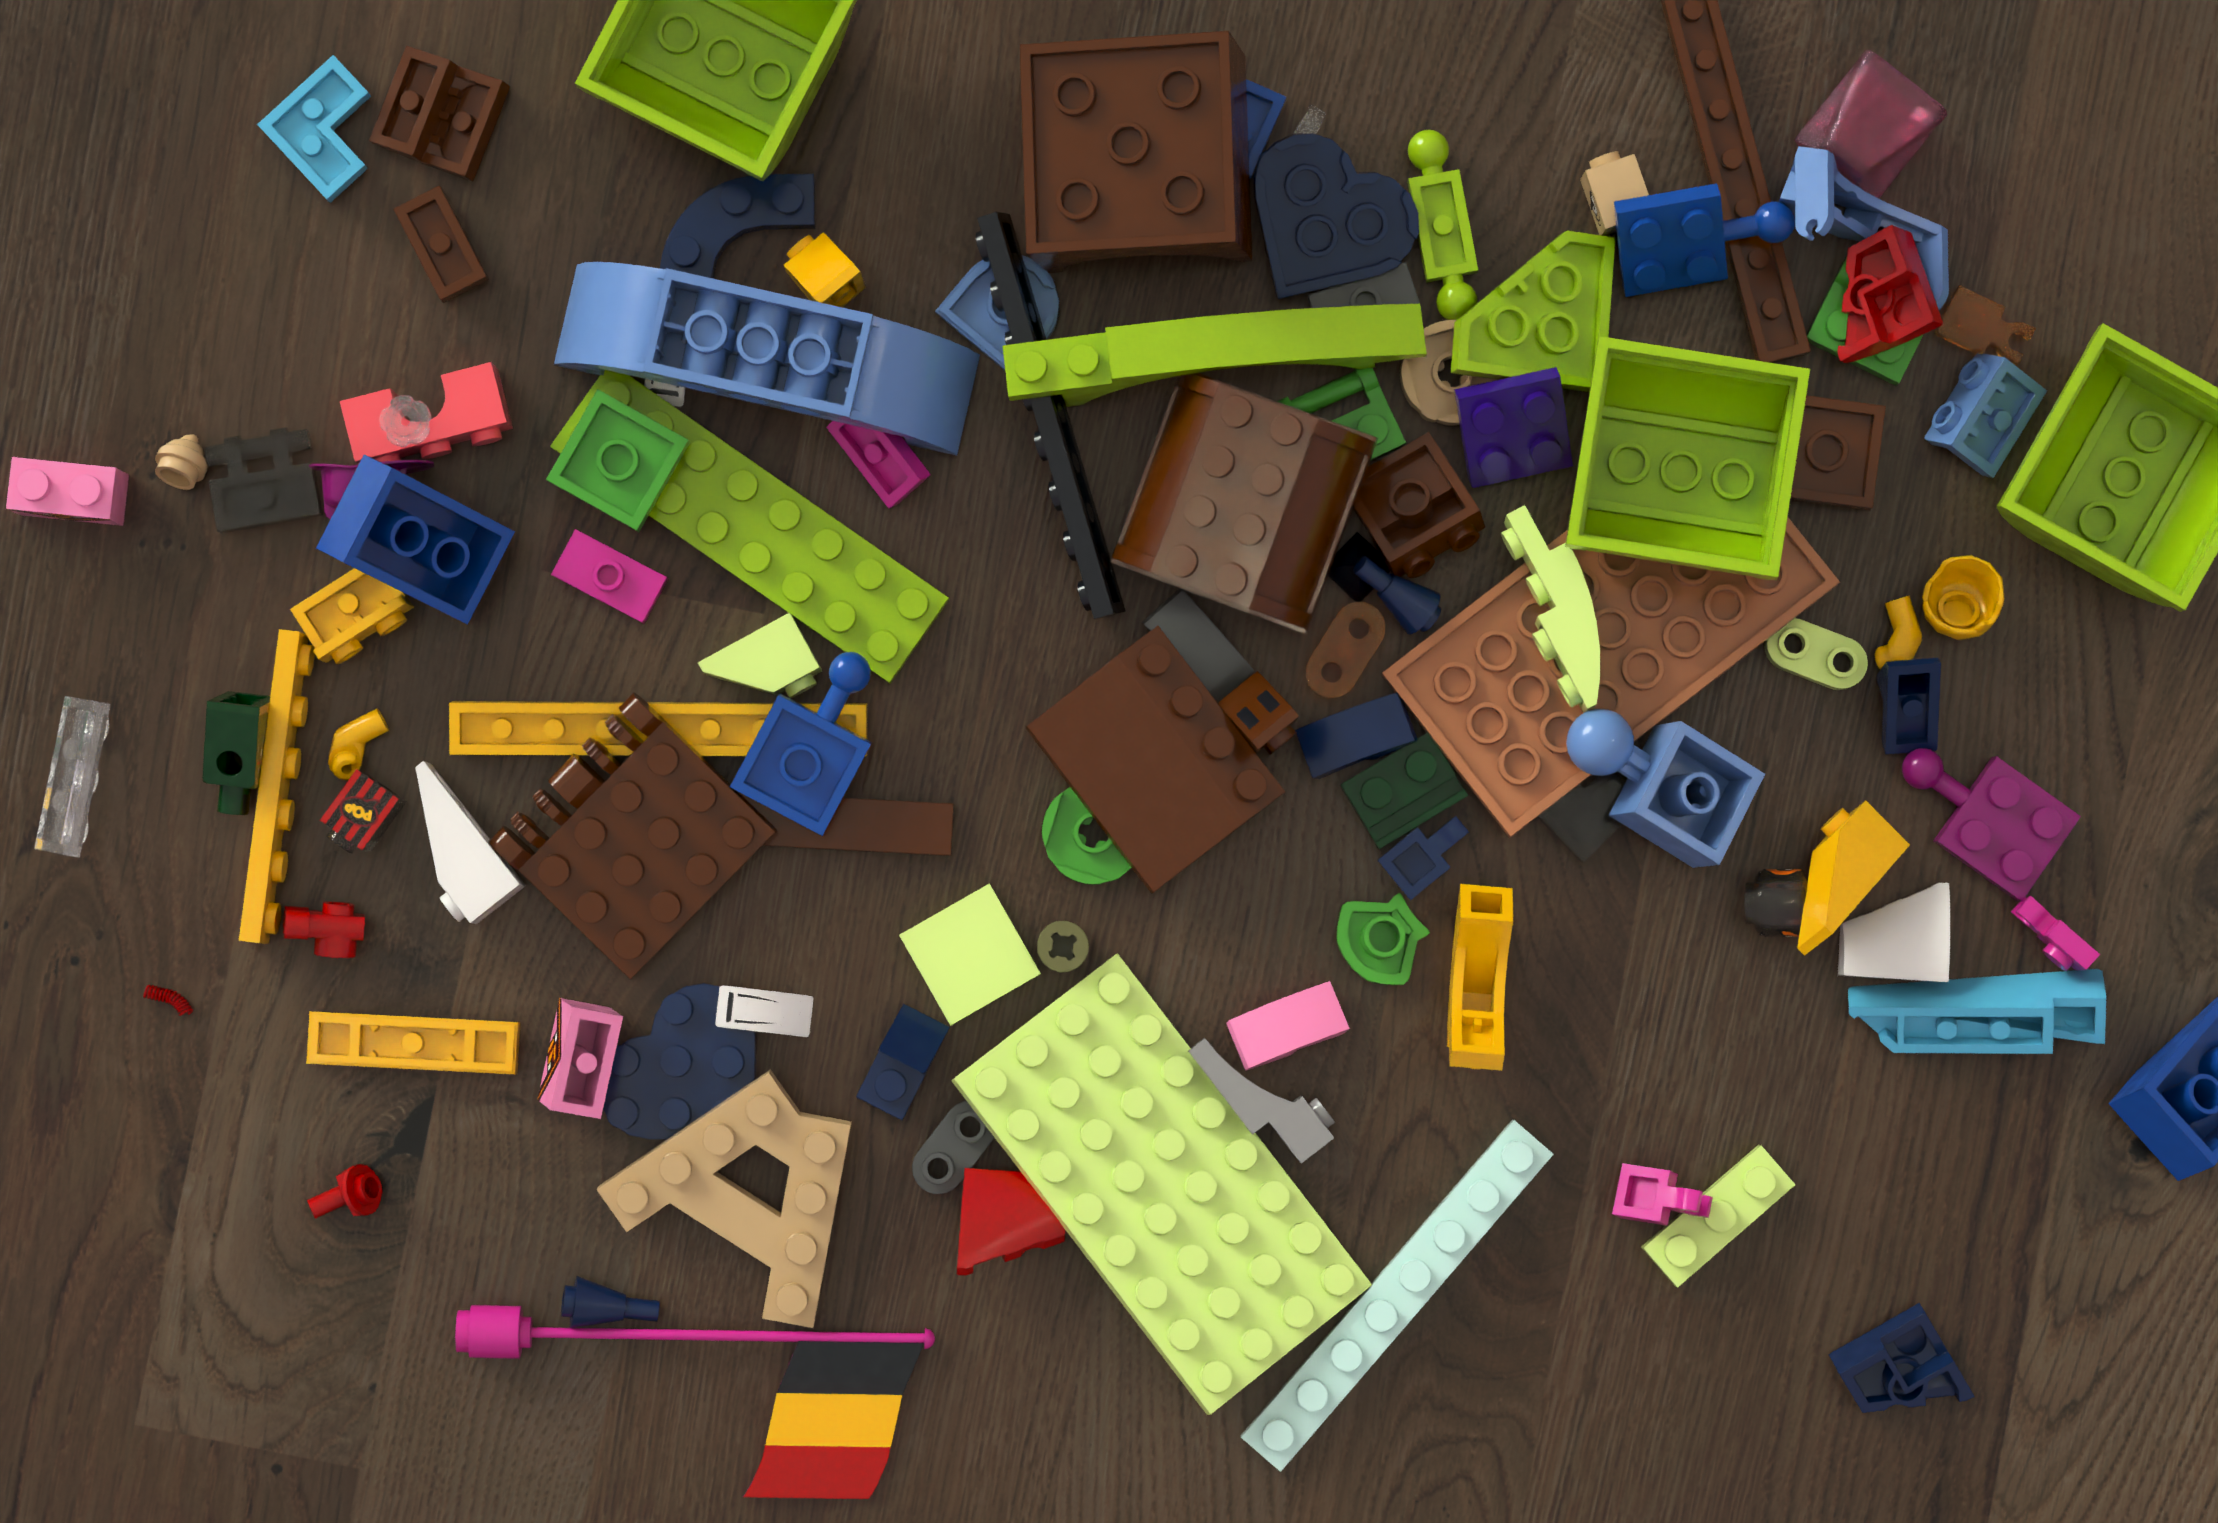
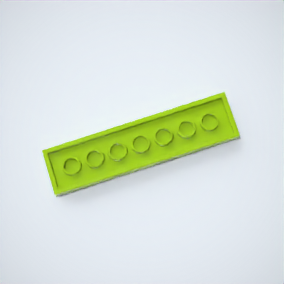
M605 370L604 375L598 377L550 447L561 454L597 389L690 441L689 446L649 516L787 613L790 612L793 617L843 652H856L862 655L868 661L871 671L891 684L948 603L949 597L631 376Z

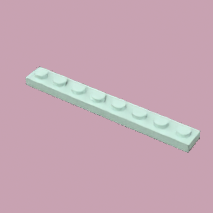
M1512 1119L1371 1283L1372 1286L1363 1292L1240 1435L1241 1438L1281 1472L1554 1154Z

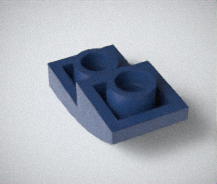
M1397 692L1354 706L1295 730L1311 776L1315 779L1324 778L1363 760L1373 761L1418 741L1406 706Z

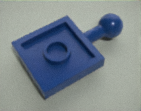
M1717 183L1614 201L1621 278L1625 297L1728 279L1725 242L1759 236V238L1768 243L1782 242L1792 234L1795 227V217L1792 210L1784 203L1773 201L1763 204L1753 216L1723 221L1721 194Z
M844 652L833 659L829 668V677L832 685L817 713L779 694L730 788L823 836L872 744L871 741L835 723L850 694L861 691L868 684L871 676L868 661L856 652Z

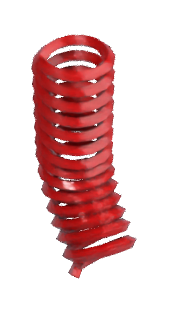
M150 984L146 986L143 995L144 999L147 997V999H154L155 1001L158 999V1002L162 1001V1003L165 1001V1003L172 1005L176 1009L179 1016L187 1012L190 1015L193 1012L187 999L181 997V993L177 994V991L173 992L172 989H165V987L158 988V986H151Z

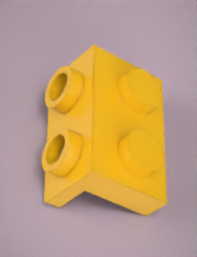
M354 568L290 610L315 648L313 652L318 660L327 663L333 659L336 664H340L358 654L363 649L360 641L378 631L380 636H384L402 626L407 621L404 613L414 608L405 593Z

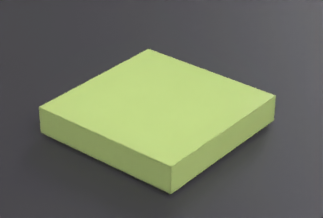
M990 883L899 935L950 1026L1041 974Z

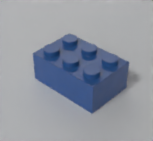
M363 455L316 549L468 625L515 531L400 471Z

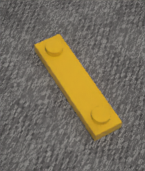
M309 1011L306 1064L516 1075L518 1072L520 1022Z

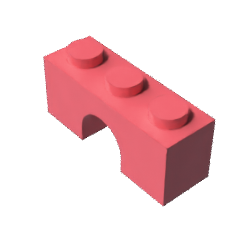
M492 362L441 375L445 391V402L440 413L426 422L418 423L407 420L402 412L398 395L390 388L340 401L355 462L359 464L363 455L379 462L401 460L400 458L417 453L421 454L422 459H431L451 453L452 444L471 440L472 446H481L501 440V432L513 429L498 369Z

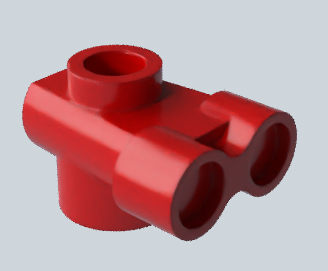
M323 902L322 911L309 910V907L285 906L283 917L284 939L308 940V938H315L314 955L330 958L356 957L357 940L363 941L365 916L364 914L354 913L355 904L347 902Z

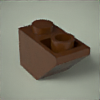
M1258 671L1218 702L1219 706L1256 754L1263 748H1265L1269 755L1273 754L1297 733L1291 725L1296 722L1299 715Z

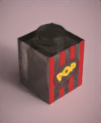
M356 769L320 821L331 828L326 836L347 852L352 854L357 847L362 851L371 852L407 801L366 772Z

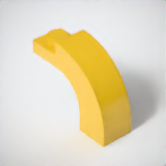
M1460 884L1448 1002L1447 1047H1449V1066L1500 1071L1503 1069L1505 1056L1504 999L1508 953L1513 926V888Z

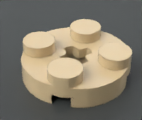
M1456 320L1440 321L1424 328L1427 356L1403 359L1400 367L1402 391L1410 406L1425 421L1437 422L1448 426L1460 425L1454 389L1497 380L1463 375L1459 378L1460 386L1451 387L1448 381H1441L1439 379L1438 373L1444 370V361L1452 359L1454 322Z

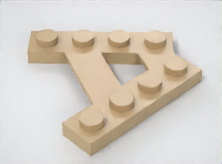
M770 1069L600 1184L597 1191L626 1232L669 1203L771 1268L762 1319L813 1328L852 1121L800 1112ZM757 1145L789 1166L782 1211L779 1212L717 1171Z

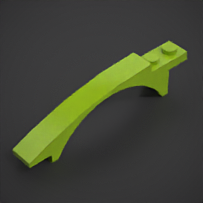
M1420 303L1287 309L1193 317L1105 327L1106 332L1002 346L1010 401L1062 394L1067 407L1083 405L1103 395L1135 385L1213 370L1283 364H1318L1366 369L1375 368V363L1427 356Z

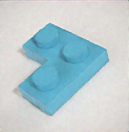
M334 55L257 124L330 203L368 169L334 130L364 104L371 95Z

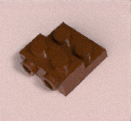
M1430 432L1370 465L1367 468L1353 506V510L1366 528L1371 542L1392 574L1400 577L1405 574L1409 578H1417L1424 575L1433 567L1435 563L1434 557L1450 548L1454 552L1467 550L1478 541L1480 537L1479 531L1485 528L1480 509Z

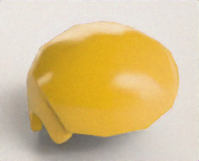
M1973 555L1950 557L1944 560L1935 574L1927 581L1923 591L1922 608L1925 619L1936 632L1956 640L1983 635L1993 626L2002 610L2004 603L2003 578L1990 562Z

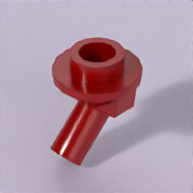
M356 1164L336 1176L339 1186L307 1200L315 1219L344 1205L348 1206L353 1216H367L374 1213L379 1207L382 1196V1184L370 1167L364 1164Z

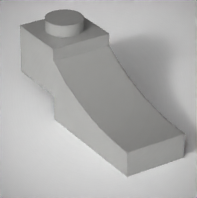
M1205 1038L1188 1050L1252 1135L1269 1122L1301 1164L1334 1139L1328 1128L1335 1121L1317 1098L1307 1103L1303 1096L1300 1095L1295 1100L1289 1101L1260 1088L1232 1068Z

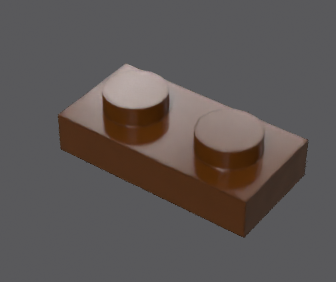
M440 185L393 209L439 299L443 303L489 280Z

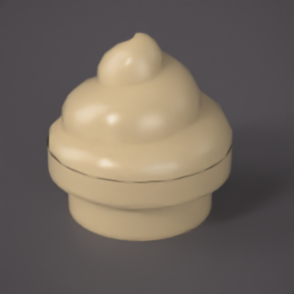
M194 434L185 435L180 439L171 440L159 448L155 457V461L158 464L155 473L163 482L178 489L190 490L194 488L196 482L204 479L208 463L204 457L203 448L198 444L197 436Z

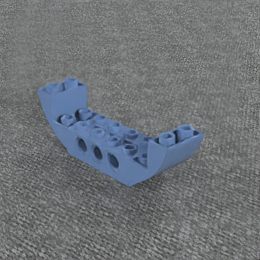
M584 262L577 264L554 365L599 376L604 375L605 370L890 433L903 436L908 445L957 456L980 354L940 336L865 312L668 268L660 269L613 262Z

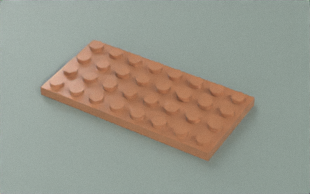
M1787 518L1777 580H1764L1740 574L1572 549L1586 580L1598 627L1600 683L1597 705L1594 709H1608L1621 715L1630 725L1634 742H1636L1654 726L1658 725L1834 589L1840 581L1789 518ZM1568 530L1547 545L1549 550L1566 543ZM1526 563L1518 567L1382 672V677L1393 691L1399 694L1411 714L1426 733L1429 734L1444 756L1509 838L1513 837L1591 776V774L1580 770L1573 763L1568 754L1566 744L1571 724L1583 712L1579 704L1572 708L1569 706L1557 684V680L1563 677L1554 658L1547 662L1544 660L1532 637V634L1538 631L1535 625L1537 616L1551 609L1547 603L1539 606L1526 583V578L1532 575Z

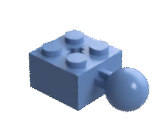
M1592 709L1584 712L1574 720L1567 734L1568 754L1580 770L1595 776L1610 775L1618 771L1628 778L1609 816L1692 868L1720 865L1765 776V773L1682 721L1654 726L1642 750L1634 745L1633 732L1628 722L1618 713L1608 709Z

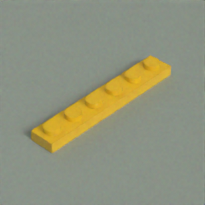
M279 629L239 941L269 944L270 934L278 933L281 921V904L274 903L277 882H284L287 873L288 853L281 851L283 832L284 830H291L294 820L295 803L294 800L288 799L290 779L298 778L301 766V749L294 748L297 727L303 728L305 726L308 712V698L301 696L303 677L311 675L315 657L313 645H308V637L299 631Z

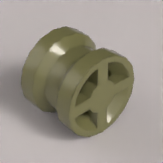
M1055 921L1047 925L1040 933L1037 941V953L1042 963L1049 969L1059 973L1071 972L1079 968L1086 960L1089 952V942L1084 930L1077 924L1069 921Z

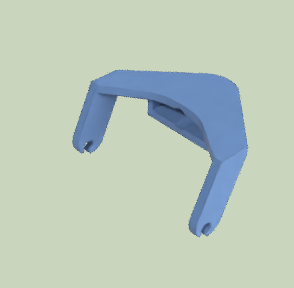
M1799 146L1779 202L1784 203L1792 210L1797 232L1810 241L1814 240L1812 235L1813 227L1816 228L1815 232L1821 236L1829 233L1843 239L1862 241L1877 233L1879 226L1886 228L1893 225L1911 232L1937 307L1940 309L1945 304L1949 294L1948 229L1882 201L1862 190L1838 171L1834 154L1830 151ZM1834 203L1846 207L1844 215H1842L1840 209L1834 206Z

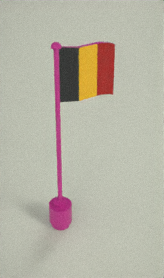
M471 1305L470 1310H458L455 1331L456 1352L469 1353L470 1358L520 1359L522 1348H531L532 1338L798 1342L776 1394L762 1460L751 1485L743 1496L758 1498L869 1499L879 1483L889 1458L903 1392L923 1345L924 1349H928L935 1342L934 1333L925 1328V1333L533 1327L532 1317L523 1316L522 1306Z

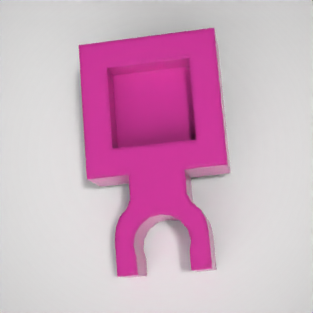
M2032 896L2025 897L2011 911L2015 917L2037 934L2036 937L2047 945L2042 952L2050 961L2064 971H2067L2070 967L2076 971L2087 970L2100 955L2064 922L2055 919Z

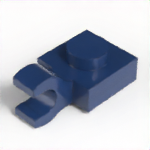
M1457 816L1453 817L1428 839L1417 827L1377 861L1411 901L1451 868L1441 855L1468 834L1469 831Z

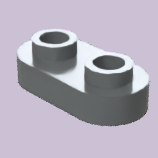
M967 1101L956 1104L947 1113L914 1157L912 1164L914 1179L923 1190L929 1193L944 1194L955 1189L964 1178V1169L972 1168L994 1139L992 1133ZM972 1116L980 1122V1131L976 1136L968 1137L962 1133L960 1124L965 1117ZM941 1158L947 1162L948 1173L946 1176L935 1178L929 1173L928 1166L932 1159Z

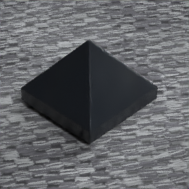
M1356 532L1336 553L1328 576L1359 605L1374 588L1353 573L1356 563L1366 556L1388 574L1391 571L1378 551Z

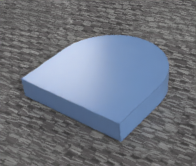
M1022 255L1046 340H1048L1056 327L1057 317H1059L1058 308L1060 310L1058 292H1056L1057 288H1055L1054 281L1046 270L1031 258ZM981 260L966 273L935 310V313L1005 371L1002 346L1006 345L1005 332L1010 331L1005 312L998 311L991 295L990 283L995 281L990 261L985 262Z

